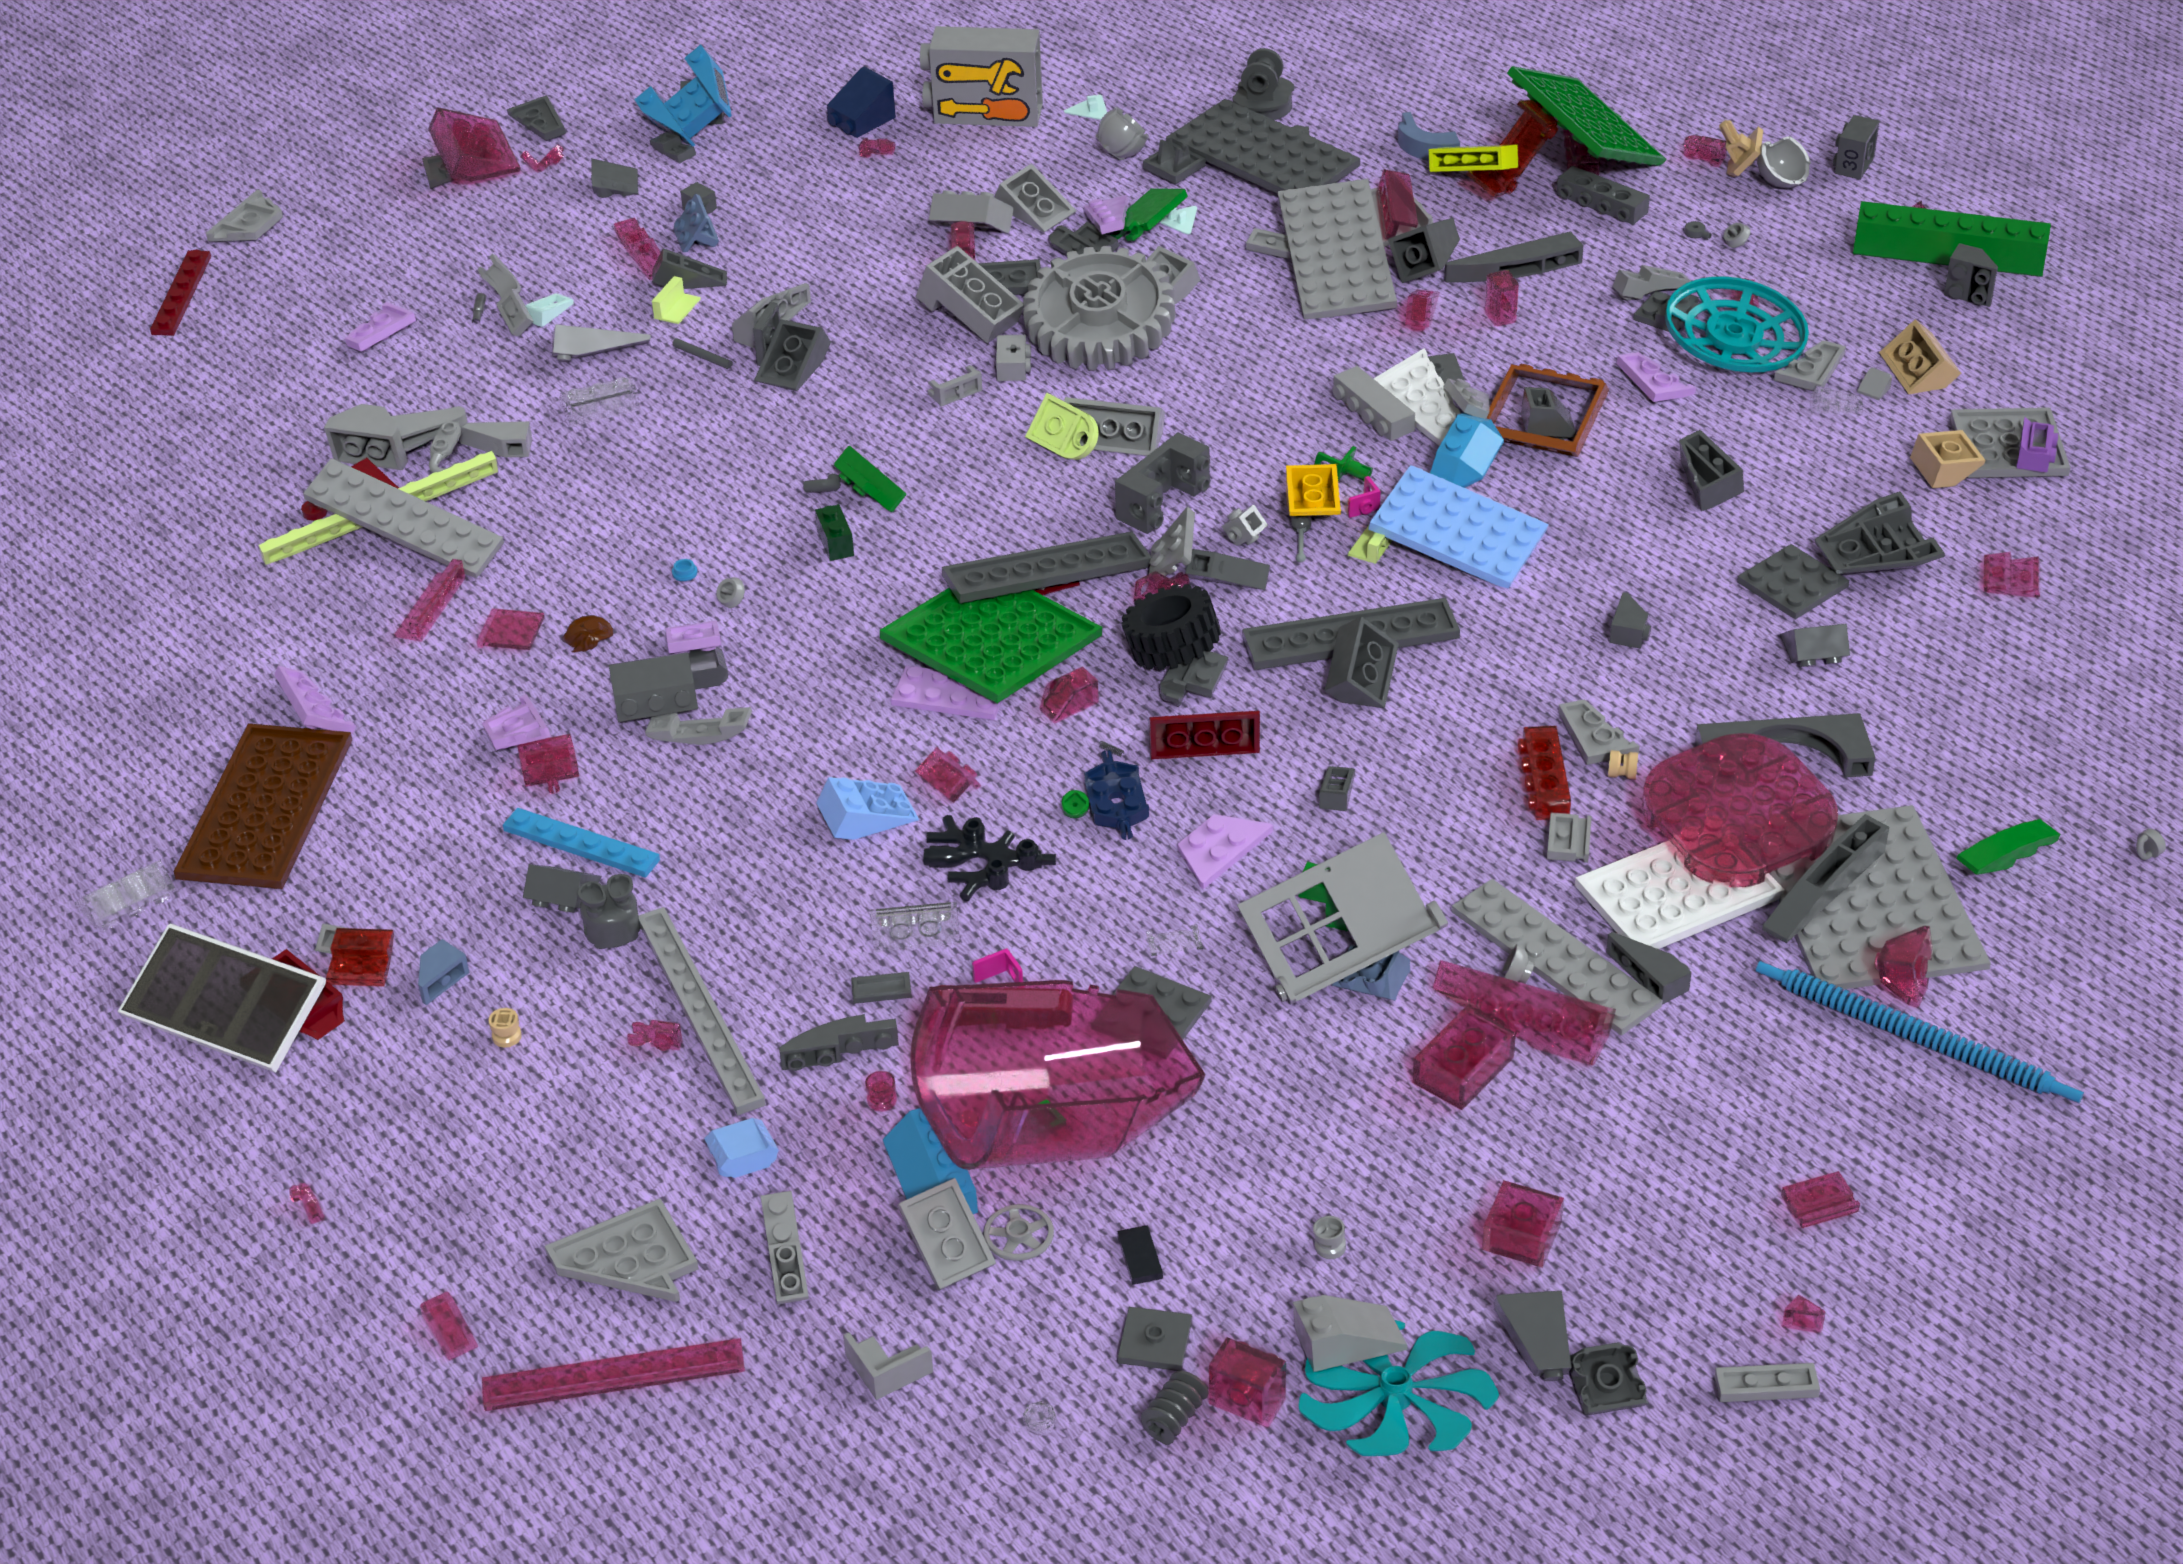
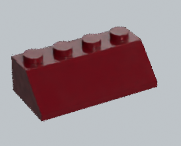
M1260 711L1149 717L1148 719L1151 760L1260 753Z

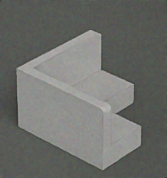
M850 1332L843 1335L847 1359L876 1400L933 1373L932 1353L928 1346L920 1349L916 1344L888 1358L874 1336L857 1344Z

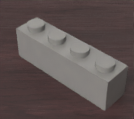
M1355 366L1334 375L1332 391L1335 398L1341 399L1352 412L1358 413L1365 423H1370L1376 428L1379 435H1384L1390 441H1393L1415 431V412L1360 367Z

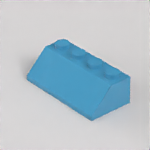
M936 1103L909 1111L883 1138L884 1146L906 1200L955 1178L972 1214L978 1213L976 1188L940 1104Z

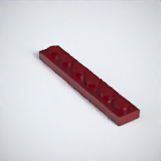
M198 249L187 251L150 328L151 335H175L211 259L210 251Z

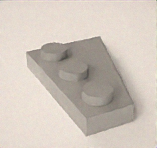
M1448 378L1443 387L1462 411L1469 415L1486 419L1489 414V394L1470 387V384L1458 378L1454 381Z
M1585 699L1559 704L1558 713L1587 765L1609 761L1611 750L1620 751L1621 754H1628L1629 752H1637L1639 754L1640 746L1634 741L1629 742L1623 737L1624 733L1618 727L1612 728L1605 722V716Z

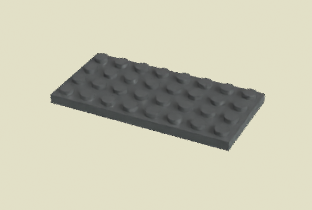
M1227 99L1220 101L1168 135L1172 137L1173 143L1181 147L1183 144H1187L1189 151L1206 158L1207 162L1277 194L1278 191L1336 183L1360 166L1359 157Z

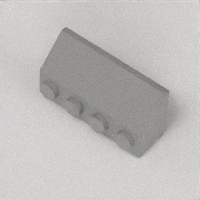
M1065 397L1064 402L1091 415L1096 421L1098 440L1093 450L1148 456L1158 448L1163 434L1165 411L1162 408ZM1087 434L1081 437V446L1086 444L1088 440Z

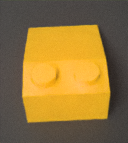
M1336 464L1286 466V499L1289 516L1341 515Z

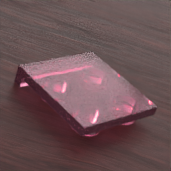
M492 608L477 639L478 648L489 646L530 650L545 615L539 612Z

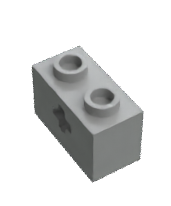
M997 335V381L1026 380V373L1031 372V344H1026V335Z

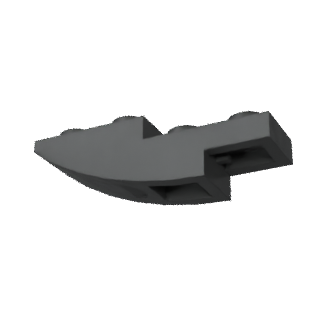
M865 1014L831 1021L803 1032L779 1047L782 1070L798 1071L804 1067L818 1065L826 1067L833 1063L841 1062V1053L856 1054L862 1050L876 1048L885 1050L891 1046H898L896 1018L866 1022Z

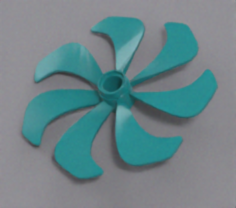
M1395 1320L1399 1330L1405 1328L1404 1322ZM1430 1331L1417 1339L1405 1368L1392 1366L1388 1355L1362 1360L1378 1375L1354 1371L1342 1365L1314 1372L1307 1358L1305 1375L1314 1385L1331 1390L1371 1391L1350 1400L1331 1404L1319 1402L1306 1393H1302L1299 1398V1412L1321 1429L1341 1431L1358 1423L1382 1402L1383 1406L1386 1407V1412L1376 1432L1367 1438L1347 1440L1346 1445L1362 1456H1391L1404 1452L1409 1446V1434L1402 1410L1409 1407L1412 1402L1427 1416L1436 1430V1436L1428 1449L1430 1451H1447L1456 1448L1472 1429L1470 1419L1461 1413L1439 1406L1413 1394V1388L1441 1389L1463 1393L1477 1400L1485 1410H1488L1495 1404L1499 1398V1392L1489 1374L1478 1369H1467L1442 1377L1413 1382L1411 1376L1437 1358L1450 1354L1475 1355V1349L1468 1338L1442 1331Z

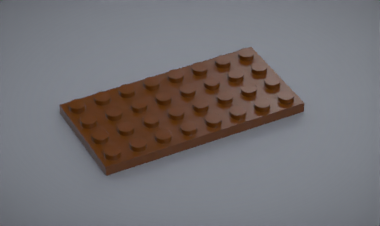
M248 723L173 871L175 879L283 889L352 742L351 732Z

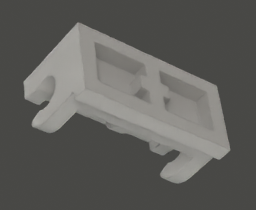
M969 365L965 367L969 372L968 374L940 385L935 380H931L928 384L933 389L927 390L928 395L942 407L982 391L981 372Z

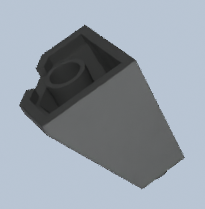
M1562 1290L1496 1295L1493 1303L1494 1310L1534 1376H1543L1544 1381L1562 1380L1564 1378L1563 1375H1567L1571 1369Z

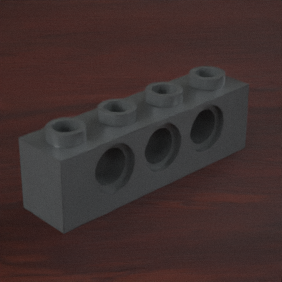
M1575 166L1570 167L1558 177L1557 195L1563 199L1576 202L1584 207L1594 209L1602 214L1612 216L1632 225L1648 213L1650 195Z

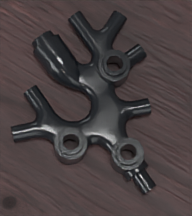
M952 815L944 816L942 821L946 831L927 832V843H953L959 846L956 848L950 846H930V848H924L923 854L924 865H929V868L955 867L964 864L972 858H983L988 862L986 867L980 871H948V883L967 884L960 893V897L964 901H969L974 893L983 886H988L993 890L1006 888L1009 884V867L1018 866L1021 870L1032 871L1036 868H1042V865H1056V854H1043L1042 850H1039L1038 845L1031 839L1020 841L1016 850L1010 849L1009 845L1015 838L1014 833L1011 831H1005L1003 836L996 842H986L985 826L979 817L967 820L962 830H960Z

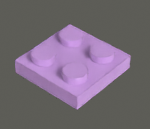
M717 620L665 628L669 653H690V650L695 649L711 651L716 649V646H721Z

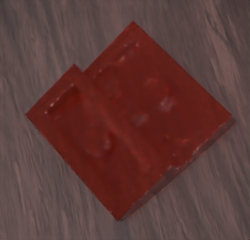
M336 928L330 948L332 959L326 975V981L331 985L384 987L391 962L394 939L393 930Z

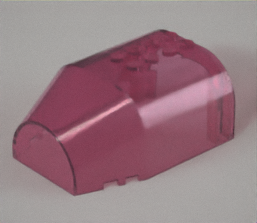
M1067 980L929 987L911 1043V1075L918 1103L950 1159L958 1167L965 1170L1111 1157L1190 1101L1200 1089L1206 1074L1153 995L1120 989L1116 990L1115 995L1098 993L1099 986L1091 984L1088 991L1074 989L1073 981ZM1046 1099L1050 1102L1048 1104H1038Z

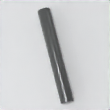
M678 338L673 340L672 345L675 348L726 369L733 365L731 360Z

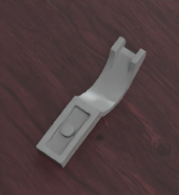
M491 254L489 257L493 265L487 271L481 266L477 270L481 277L500 295L501 300L496 305L510 332L514 336H520L533 323V319L519 295L521 291L519 282L496 255Z

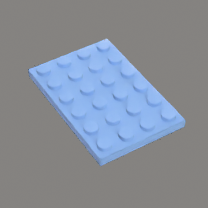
M1410 465L1370 521L1368 530L1383 534L1385 537L1492 584L1509 589L1547 531L1549 524Z

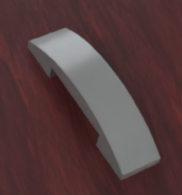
M751 707L726 709L722 718L680 721L677 713L653 716L645 734L649 738L661 741L696 745L717 743L742 732L746 728L752 709Z

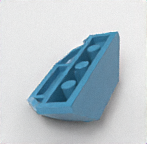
M1467 413L1458 414L1436 452L1430 474L1463 488L1482 480L1504 443L1503 437L1492 420L1475 417Z

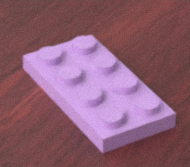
M907 665L891 698V705L990 720H995L1002 701L998 704L935 669Z

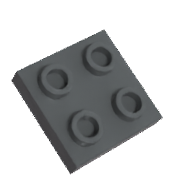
M1166 136V141L1160 140L1158 152L1143 160V169L1174 184L1179 183L1206 166V158L1189 151L1187 144H1183L1181 147L1173 143L1170 136Z

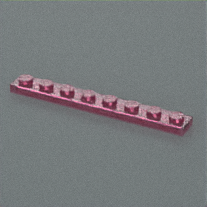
M741 1338L482 1377L484 1410L491 1411L745 1372Z

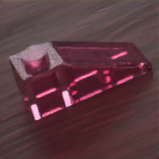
M1416 289L1408 296L1405 325H1411L1413 330H1425V327H1429L1433 321L1440 292Z

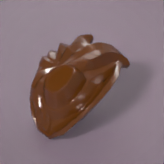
M595 615L582 616L575 619L568 626L562 641L574 648L571 652H586L594 649L598 642L612 637L613 628L602 617Z

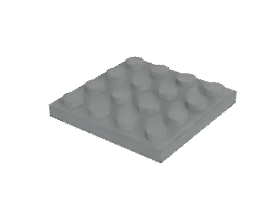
M2051 408L1951 410L1950 420L1953 430H1963L1986 460L1983 466L1967 478L2069 476L2070 465L2059 434L2055 462L2049 463L2048 472L2017 468L2024 417L2031 423L2038 422L2054 425V433H2059ZM2033 443L2032 445L2045 448V445Z

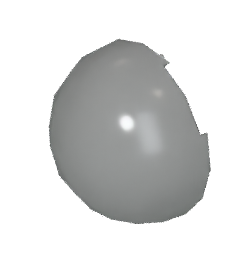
M1788 136L1773 144L1769 141L1760 146L1757 165L1760 174L1768 183L1778 188H1794L1804 183L1809 175V165L1811 162L1808 153L1794 138Z

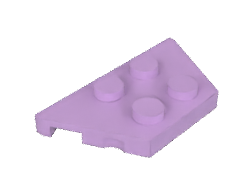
M527 694L519 698L521 705L511 710L507 706L499 711L498 714L482 723L487 736L496 750L551 737L546 724Z
M1214 814L1178 843V851L1182 858L1187 861V866L1191 873L1195 874L1199 886L1205 889L1273 832V825Z

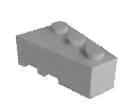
M944 190L942 194L933 193L929 220L943 226L960 228L981 227V230L988 231L989 228H995L1002 233H1009L1014 207L994 198V194L988 192H981L980 195H975L968 191L956 194L955 192Z

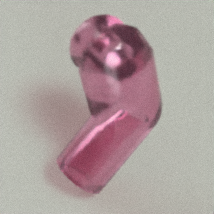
M305 1183L292 1185L289 1189L290 1199L293 1202L302 1201L309 1222L314 1224L323 1221L324 1214L321 1205L309 1185Z

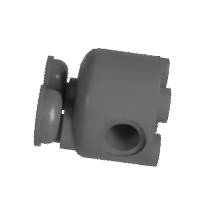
M613 875L608 879L607 885H601L596 881H589L578 888L584 935L597 949L620 947L638 938L641 927L637 899L632 893L633 881L629 875Z

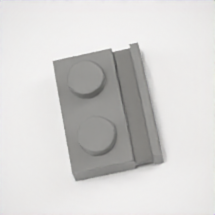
M1551 813L1547 859L1574 862L1575 859H1584V862L1588 863L1592 816H1587L1586 819L1579 818V815Z

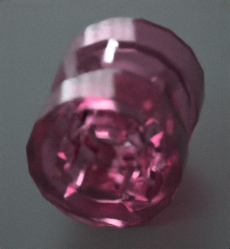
M886 1071L871 1073L865 1081L868 1106L880 1112L892 1109L897 1102L894 1076Z

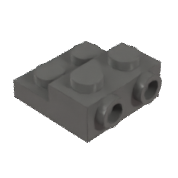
M1655 291L1634 313L1633 320L1669 332L1665 321V312L1671 296L1664 292ZM1690 294L1683 298L1675 307L1688 315L1690 310L1700 304L1698 303L1699 297ZM1672 315L1671 320L1676 330L1685 329V322Z

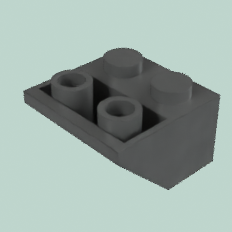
M1959 243L1950 257L1944 295L1990 307L1998 266L1983 249Z
M1524 387L1521 417L1525 431L1542 436H1554L1558 439L1575 438L1576 430L1570 412L1549 388Z

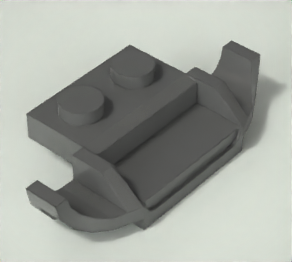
M1089 222L1083 224L1075 232L1060 225L1049 235L1054 249L1059 250L1065 255L1070 251H1076L1079 255L1084 254L1085 247H1093L1095 252H1099L1101 247L1111 246V250L1114 252L1120 246L1118 239L1107 233L1101 234Z
M1204 651L1202 658L1197 659L1195 657L1191 659L1192 663L1185 665L1183 662L1178 664V668L1171 669L1170 666L1163 681L1160 682L1159 690L1162 699L1180 706L1187 691L1211 698L1227 666L1228 657L1215 652Z

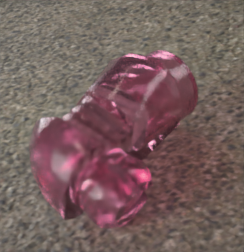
M867 137L859 144V155L869 158L871 153L893 155L896 143L888 140V138L868 140Z

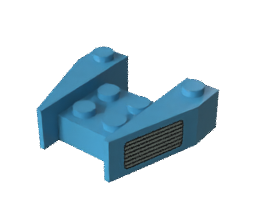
M701 44L684 58L696 74V77L665 102L651 86L634 99L642 112L656 126L666 132L679 135L680 140L691 146H695L691 138L723 111L729 118L732 116L723 71Z

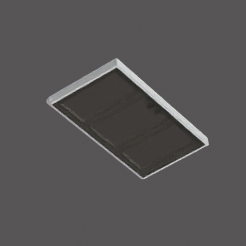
M169 924L118 1012L122 1016L276 1073L324 988L326 979L177 925Z

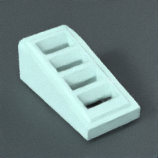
M555 293L525 306L533 319V324L543 327L573 305L574 300Z

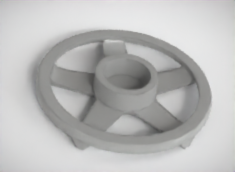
M1024 1204L1010 1205L999 1209L991 1215L984 1227V1238L990 1251L1005 1260L1021 1261L1034 1258L1047 1250L1054 1237L1053 1223L1048 1215L1036 1207ZM1018 1209L1036 1212L1042 1216V1219L1029 1223L1020 1217ZM1009 1211L1010 1221L1007 1223L1006 1228L991 1227L996 1217ZM1048 1225L1047 1238L1041 1244L1032 1236V1233ZM989 1235L1006 1237L1008 1239L1003 1251L992 1243ZM1020 1243H1024L1034 1249L1028 1253L1012 1254Z

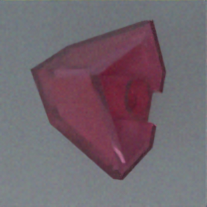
M1082 666L1047 682L1039 707L1040 711L1056 724L1099 703L1098 680Z
M1922 926L1887 940L1882 951L1878 952L1875 957V969L1879 970L1880 982L1905 1003L1919 1008L1928 989L1929 978H1926L1928 960H1932L1933 953L1930 926Z

